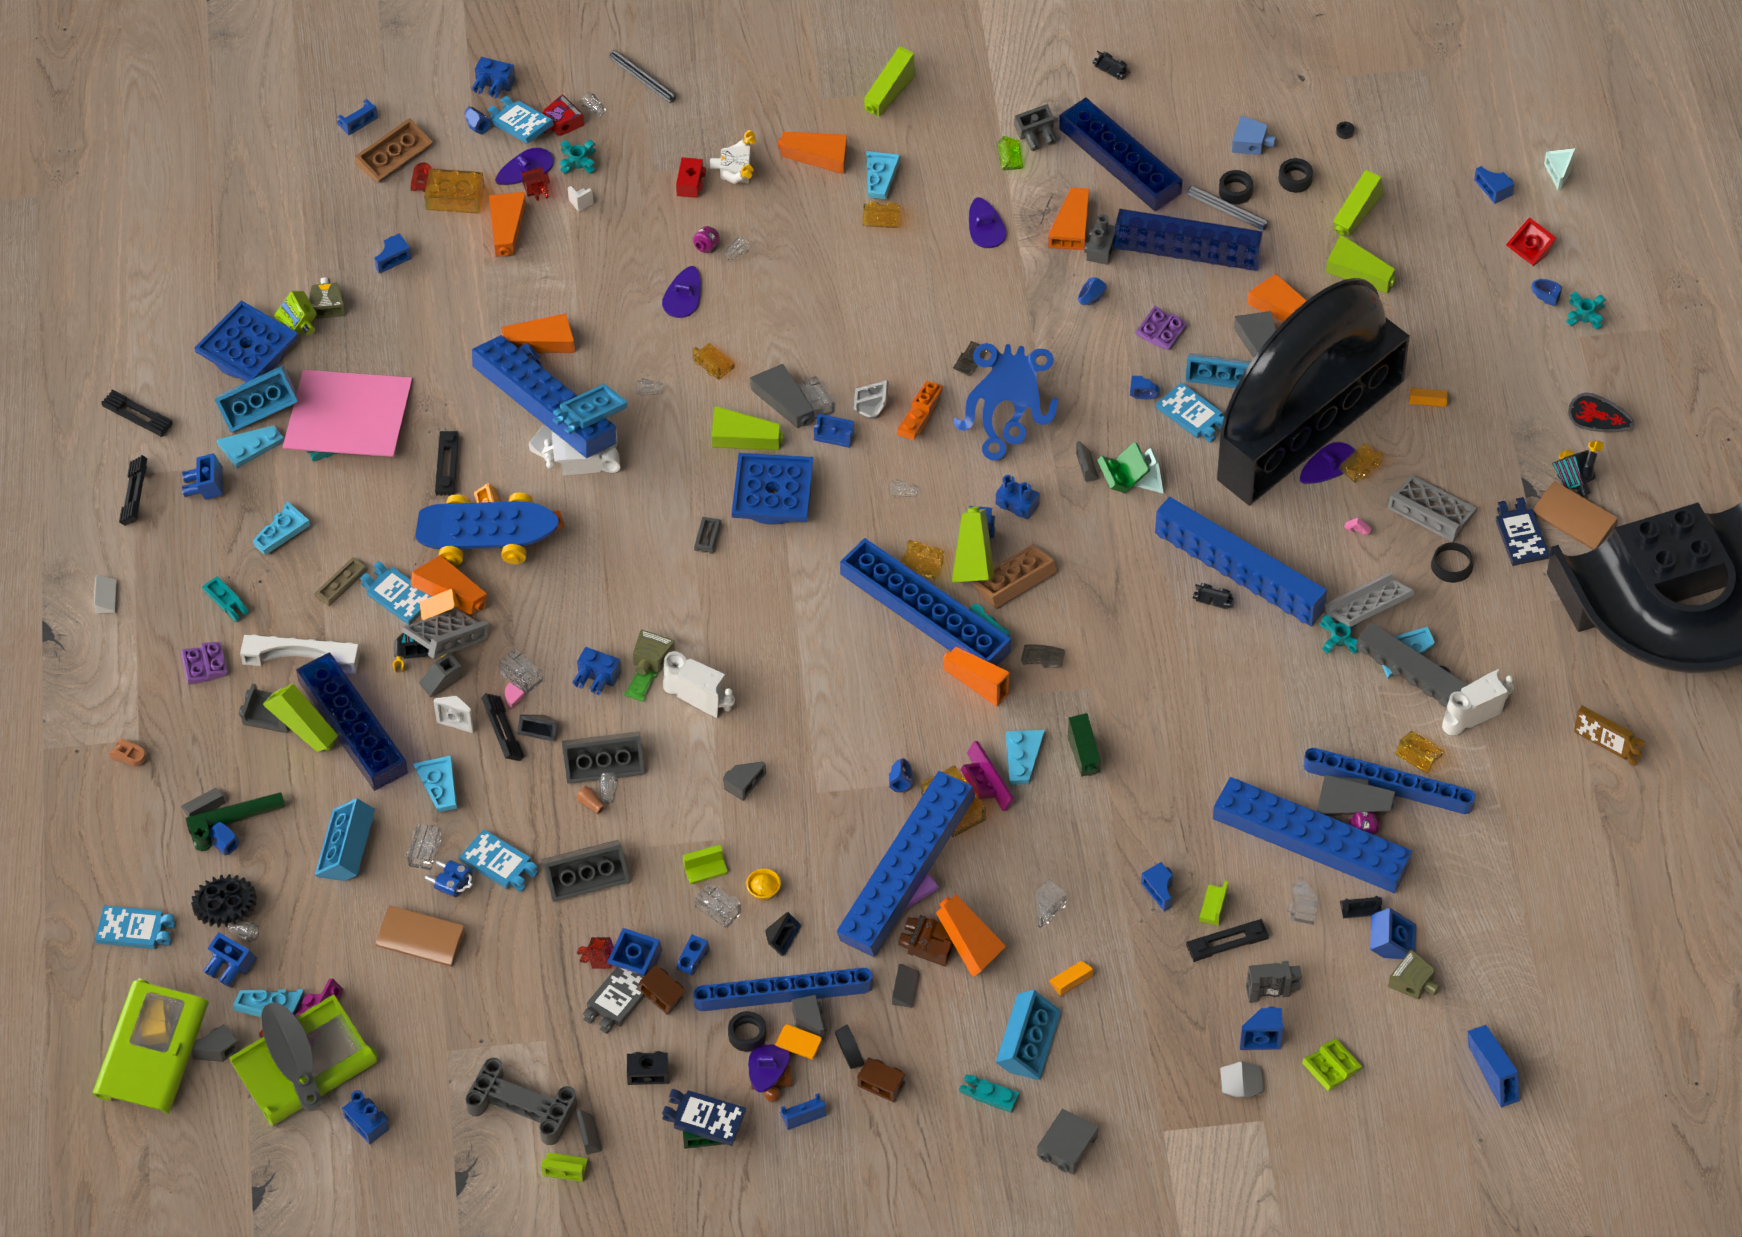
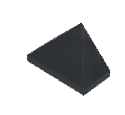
M520 715L517 734L555 741L558 722L546 715Z
M786 912L765 930L768 944L778 954L784 956L801 924L789 912Z

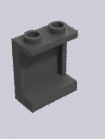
M252 683L250 690L246 691L245 703L241 705L239 710V716L242 719L243 725L288 733L289 730L288 726L263 705L273 693L258 690L256 684Z
M1062 1108L1038 1144L1037 1156L1043 1162H1050L1057 1166L1062 1172L1073 1174L1077 1162L1091 1142L1094 1143L1097 1139L1098 1127Z

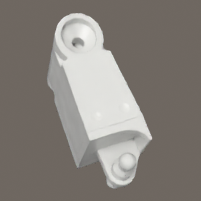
M617 429L616 444L587 459L553 431V445L551 446L550 439L544 441L545 447L542 451V456L547 461L546 467L551 469L553 467V460L562 465V476L596 473L601 470L615 473L621 468L619 453L616 449L618 444Z
M672 651L665 656L663 689L665 692L677 694L678 698L716 718L718 717V707H724L726 712L731 711V707L735 703V697L730 688L724 691L725 674L695 660H686L685 656L679 652Z
M1499 669L1462 688L1461 692H1453L1450 695L1443 719V730L1449 735H1458L1466 727H1474L1502 714L1505 700L1514 689L1513 677L1509 675L1505 678V681H1500L1497 677Z

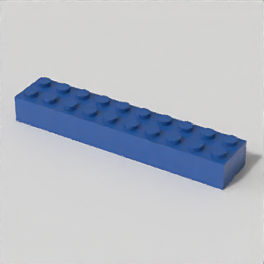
M502 335L472 349V367L586 459L616 444V426L606 418L584 429L579 426L572 434H568L564 430L568 427L564 422L557 425L553 421L557 417L553 414V411L560 409L561 403L577 397V395Z
M1170 496L1156 511L1155 534L1161 539L1169 541L1176 548H1181L1191 557L1201 560L1208 567L1216 569L1223 576L1231 578L1238 585L1251 590L1253 594L1263 597L1270 604L1278 606L1285 613L1298 618L1302 623L1312 627L1324 613L1327 589Z
M864 538L840 561V575L949 651L958 647L996 666L1011 653L1010 637L868 539Z
M938 770L837 929L841 942L872 957L876 956L976 796L973 786Z
M1233 777L1228 779L1214 805L1213 819L1394 894L1411 863L1412 850Z

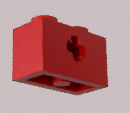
M681 158L676 182L677 196L698 198L699 191H703L702 177L706 176V167L703 166V159Z

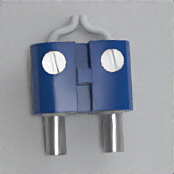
M438 859L436 866L443 868L444 873H440L437 878L429 874L425 877V881L434 884L436 890L453 897H458L465 889L473 886L471 883L472 868L452 860L446 863Z

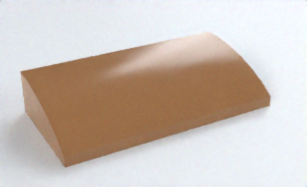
M409 118L355 156V164L369 177L379 182L431 146L433 142Z
M1556 481L1549 486L1533 509L1535 516L1592 550L1599 547L1616 527L1618 520L1614 515Z
M1032 544L993 567L994 577L989 580L972 581V584L983 598L996 609L1055 574L1057 570L1055 561Z
M389 905L381 925L376 946L452 967L466 934L465 927L461 924Z

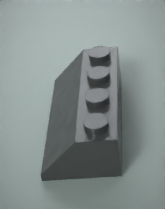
M639 731L562 741L567 784L645 774Z
M619 840L541 859L553 902L630 882L622 845Z

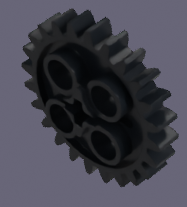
M231 874L227 878H224L223 875H220L219 879L212 877V882L206 880L205 886L199 885L200 890L194 891L195 896H192L193 902H191L194 916H197L198 921L202 920L203 924L209 922L210 927L215 923L218 928L221 924H225L228 927L230 922L236 925L235 920L243 921L242 916L249 917L248 911H254L253 906L256 905L257 897L254 886H251L250 881L246 882L244 877L239 880L238 875L234 878H231Z

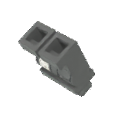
M1282 961V964L1273 963L1249 966L1246 979L1249 1003L1257 1002L1258 997L1262 996L1279 997L1282 995L1283 997H1289L1290 991L1299 990V980L1302 978L1300 965L1289 966L1288 961Z

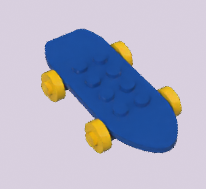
M525 493L512 494L509 497V502L471 503L470 499L466 496L456 494L449 496L446 504L431 505L419 511L415 537L420 544L426 547L440 549L439 555L453 566H458L463 562L464 555L461 549L502 548L501 558L503 561L516 565L526 560V550L522 546L539 542L550 536L558 529L559 520L555 513L542 505L533 503V498Z

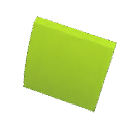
M1336 1038L1321 1045L1319 1051L1305 1057L1302 1061V1064L1327 1091L1336 1088L1362 1068Z

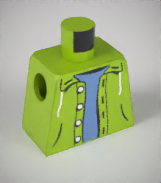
M291 291L274 314V317L297 333H305L307 336L311 335L315 331L311 323L316 317V311L304 291Z

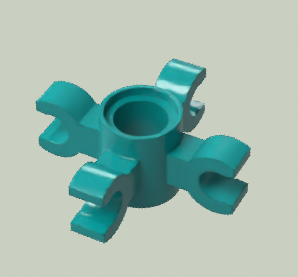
M590 139L584 146H572L567 140L560 143L563 147L561 152L569 156L559 163L562 166L561 172L567 174L572 167L576 169L584 167L589 174L595 171L593 167L595 162L587 158L588 155L596 151L593 147L596 145L595 142Z
M1578 292L1571 293L1570 297L1572 299L1569 300V303L1578 310L1568 313L1569 319L1566 322L1570 326L1575 325L1578 321L1584 323L1591 322L1594 329L1598 330L1603 325L1600 322L1604 319L1594 311L1603 309L1605 307L1603 302L1606 299L1602 295L1597 296L1594 300L1588 298L1581 299Z
M1327 614L1322 618V622L1319 625L1331 633L1330 639L1325 642L1322 648L1324 652L1328 654L1335 646L1346 645L1353 654L1359 650L1356 647L1358 640L1350 636L1351 630L1357 624L1351 627L1342 622L1336 624ZM1337 632L1342 633L1344 636L1338 635Z

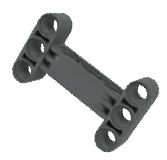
M494 1057L487 1059L466 1095L468 1113L475 1117L480 1116L485 1112L489 1103L541 1123L539 1127L541 1141L546 1145L556 1144L577 1107L574 1088L563 1086L559 1089L555 1098L551 1099L502 1080L504 1077L502 1062ZM474 1102H479L477 1105H472Z

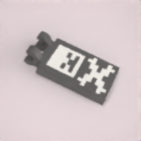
M616 967L587 1002L588 1008L583 1012L585 1016L583 1020L591 1024L598 1014L604 1018L599 1023L602 1026L600 1030L606 1034L614 1024L620 1027L645 997L637 989L640 980L644 976Z

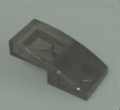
M971 341L966 351L961 353L953 369L971 376L978 367L973 359V352L980 344ZM981 351L980 357L984 359L988 351Z
M1027 644L1024 645L1021 661L1023 665L1042 664L1043 668L1062 667L1065 650L1053 646Z

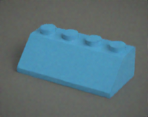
M1189 353L1187 357L1186 382L1236 388L1251 361Z
M282 365L217 395L215 401L230 432H233L297 403L298 399L285 366Z
M356 798L332 810L315 872L316 877L346 881L358 875L361 859L365 853L366 841L369 838L370 826L374 820V808Z
M1036 990L1017 994L996 1063L1009 1073L1039 1080L1061 1010Z

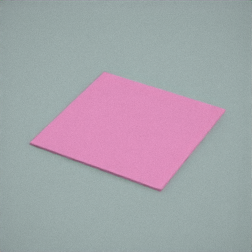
M303 370L296 394L298 402L293 406L282 449L393 457L412 378Z

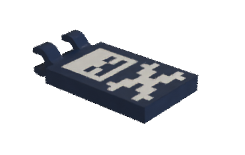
M1524 497L1516 498V510L1508 511L1506 501L1498 502L1497 512L1499 516H1496L1495 521L1512 566L1549 559L1550 554L1533 509H1526Z
M676 1089L671 1090L669 1102L678 1104V1107L675 1111L673 1108L665 1106L662 1112L663 1120L673 1122L674 1129L733 1146L746 1113L745 1107L689 1090L686 1095Z

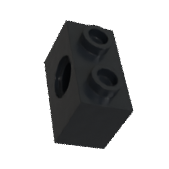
M655 1051L653 1053L634 1052L627 1054L628 1085L669 1084L668 1053Z

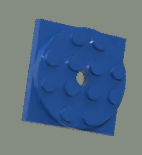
M241 300L194 349L197 354L213 362L223 373L248 382L275 368L281 361L284 352L299 336L294 330Z
M739 453L731 513L732 518L752 519L763 524H783L788 521L807 522L811 496L813 457ZM773 489L778 491L776 493H769Z

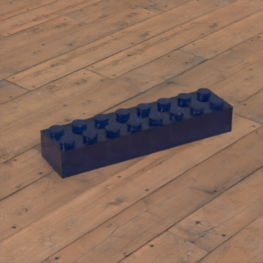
M1085 97L1059 115V129L1155 212L1182 194L1183 179L1088 98Z
M1119 208L1115 224L1114 248L1258 271L1263 231Z
M330 652L296 669L299 684L324 720L337 733L338 740L374 791L408 774L405 758Z

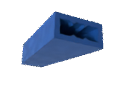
M1487 1025L1467 1031L1468 1046L1499 1106L1504 1107L1520 1101L1518 1071Z

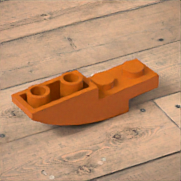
M925 381L912 401V408L897 429L898 436L914 441L917 435H921L943 390L942 385Z

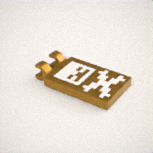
M1581 705L1577 713L1574 732L1623 759L1627 757L1628 762L1636 766L1637 759L1633 757L1636 756L1641 759L1642 751L1635 746L1643 748L1645 741L1634 737L1633 732Z

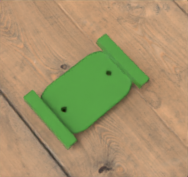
M647 671L646 675L636 673L628 688L629 692L625 691L624 696L644 702L645 697L642 696L646 694L653 677H657V673Z

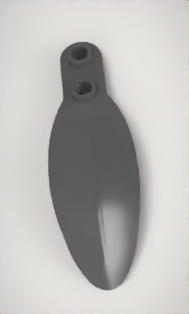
M269 1003L263 1008L261 1022L270 1055L280 1072L292 1082L302 1108L307 1111H314L320 1106L321 1096L312 1076L313 1057L307 1035L298 1019L288 1008L278 1003ZM300 1078H306L307 1082L301 1083L299 1080ZM312 1096L315 1100L309 1102L307 1097Z

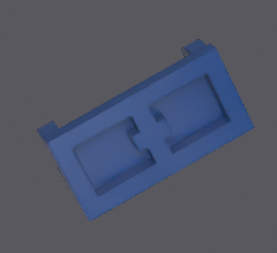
M368 99L363 101L365 105L346 118L342 115L337 116L339 119L337 121L338 125L348 135L378 119L376 106Z
M818 414L817 425H814V441L850 448L854 436V421Z
M820 1093L815 1094V1099L788 1109L785 1106L781 1107L780 1114L787 1129L790 1130L825 1117L826 1107L824 1101L820 1099Z

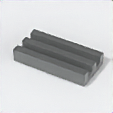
M702 517L694 551L700 549L702 552L706 553V551H709V553L713 554L721 526L720 519ZM706 522H708L709 525L707 528L704 543L702 545L700 544L702 535L704 532ZM713 523H715V528H714V532H713V535H712L711 543H710V546H708V542H709L710 534H711V531H712Z

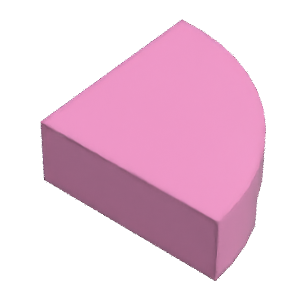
M1359 517L1346 522L1344 526L1350 532L1354 530L1362 532L1361 534L1363 535L1370 534L1372 529Z
M509 682L505 689V698L507 704L513 708L525 694L521 689Z

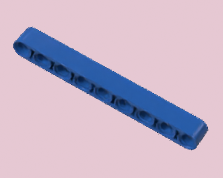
M1309 748L1305 752L1303 767L1309 773L1324 777L1329 775L1368 779V785L1395 791L1394 796L1461 814H1469L1473 810L1475 794L1470 789L1318 748Z
M855 968L701 985L693 991L694 1006L699 1011H711L791 1002L793 999L815 995L816 999L865 994L871 991L873 978L872 972L869 969Z

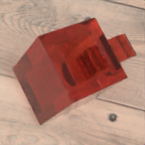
M542 167L521 172L522 184L527 197L535 195L537 201H539L540 194H544L546 198L549 197L547 184H550L548 173L544 174Z
M592 937L588 947H579L577 954H582L580 958L581 963L590 961L592 969H611L612 965L608 964L607 961L614 946L610 937Z

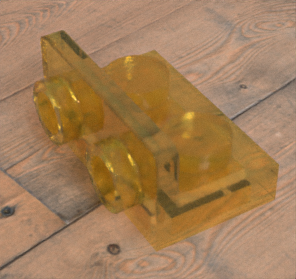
M869 201L863 207L862 225L867 227L899 228L900 205L894 202H887L886 205L879 204V202Z
M710 343L700 350L697 347L693 348L694 362L699 366L701 365L710 376H714L718 380L735 368L734 363Z
M1364 443L1339 466V469L1356 483L1360 478L1362 480L1365 479L1372 467L1375 469L1380 465L1383 452L1380 450L1378 453H1375Z
M909 540L901 563L915 573L936 579L944 563V551L937 547L924 545L919 541Z
M1411 731L1401 738L1395 755L1421 771L1428 773L1432 764L1442 757L1444 750Z

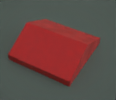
M1529 217L1508 241L1506 246L1534 266L1548 255L1557 238Z

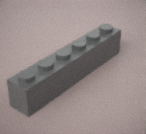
M1372 622L1358 638L1356 647L1361 653L1369 655L1378 664L1389 668L1393 674L1406 679L1411 686L1418 687L1428 697L1438 700L1443 707L1447 708L1450 695L1453 692H1461V689L1467 686V684Z

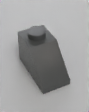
M761 761L735 765L723 777L724 790L743 801L766 775V763Z

